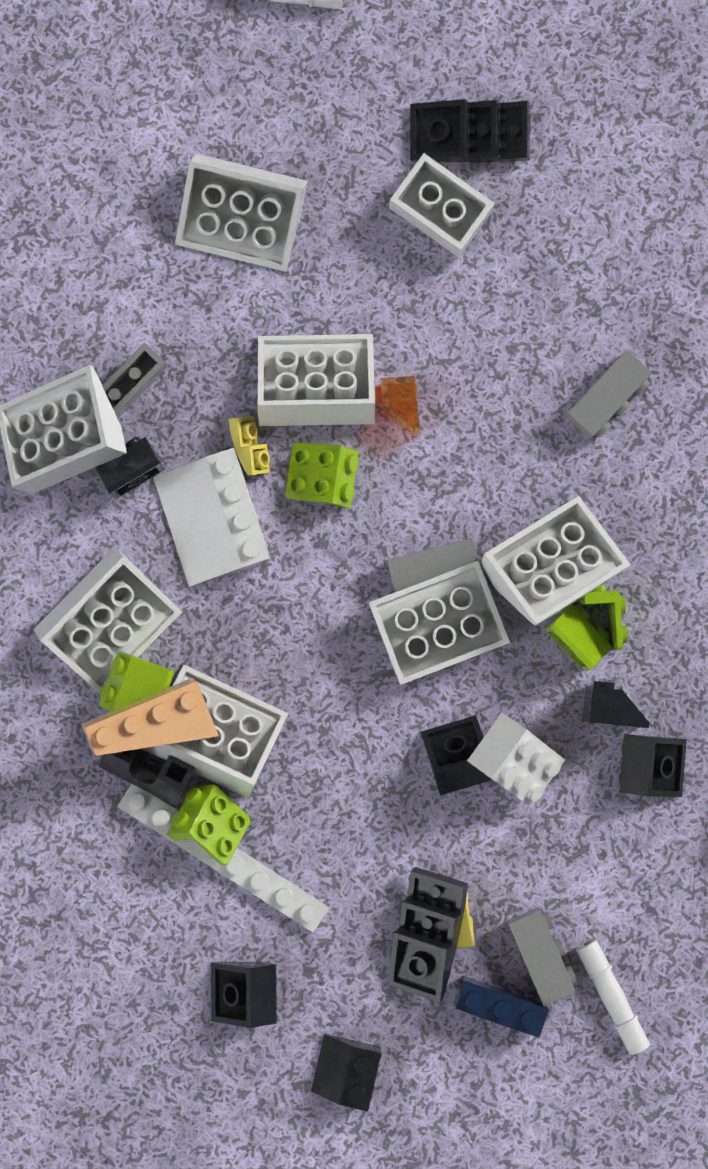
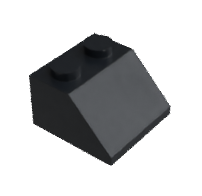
M146 437L131 439L125 443L127 454L95 467L108 493L115 499L166 470Z
M594 681L593 687L586 686L583 721L649 728V721L623 690L615 689V683Z
M476 715L421 731L440 796L493 780L467 761L484 738Z
M624 734L621 749L622 764L619 775V792L643 796L682 797L687 739Z
M211 962V1021L246 1028L277 1024L276 964L265 962Z
M324 1033L311 1092L338 1105L368 1112L382 1054L381 1047Z

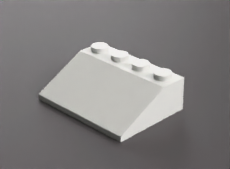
M196 153L189 163L175 245L286 272L308 181Z
M373 334L258 336L259 426L375 424Z
M92 365L85 366L0 405V430L12 488L34 494L127 454L121 425Z
M234 448L206 456L154 477L189 587L271 561Z
M578 496L484 553L480 566L495 589L534 626H537L623 572L631 564Z
M114 547L33 630L44 645L96 691L101 693L110 674L111 662L116 657L118 650L139 657L182 611L121 551Z
M479 561L369 602L399 685L510 643Z
M183 665L173 685L190 678L198 682L219 736L143 748V750L165 760L171 755L195 767V774L249 799L289 713Z

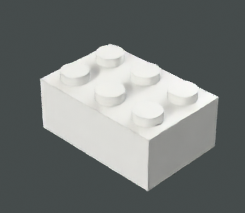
M423 153L391 197L389 209L451 253L460 257L492 213L495 203Z
M501 713L467 761L532 807L541 798L544 789L551 779L559 773L565 759L526 728L504 713Z

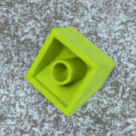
M570 604L544 629L583 671L591 670L612 647L608 642L610 636L600 626L596 629L588 621L590 615L580 605L575 607L573 604Z
M118 650L116 657L111 662L110 674L106 685L101 690L98 706L113 711L164 690L170 686L175 671Z

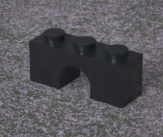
M142 749L104 754L99 764V768L176 807L195 771V767L171 755L164 762L153 760Z

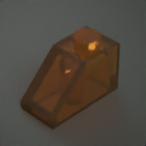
M416 377L381 378L380 386H375L376 404L382 403V411L412 437H419Z

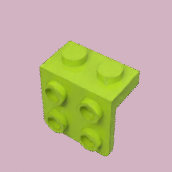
M294 443L291 449L285 497L290 500L327 503L337 507L351 508V502L355 494L354 482L359 466V452L341 445Z
M606 585L599 586L578 599V605L607 604L609 643L612 646L610 650H623V643L628 642L627 627L622 626L621 614L626 613L625 597L620 596V590L606 591Z
M215 784L193 786L187 792L181 809L173 817L172 825L167 835L174 841L193 840L220 865H227L250 824V817Z

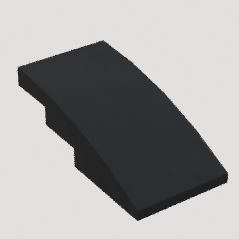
M466 99L410 104V161L418 162L423 153L436 162L491 163L529 161L530 104L528 101L499 103L497 100L468 102Z
M414 867L410 871L407 898L402 901L399 928L393 934L387 985L439 1003L443 1000L459 940L468 883L418 867Z

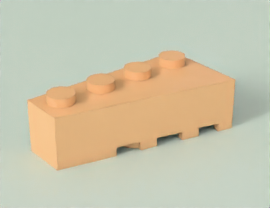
M192 678L81 724L91 750L96 756L219 736L198 682Z

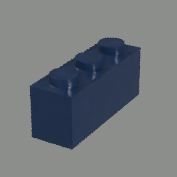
M462 976L454 1000V1006L457 1010L540 1038L549 1011L548 1007L543 1006L541 1002L466 976Z

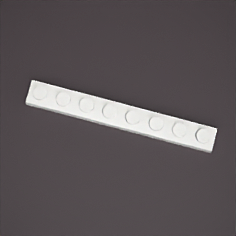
M133 784L130 785L117 806L313 933L329 909V906L238 848L227 865H220L195 841H174L167 835V832L172 825L173 817L179 810Z

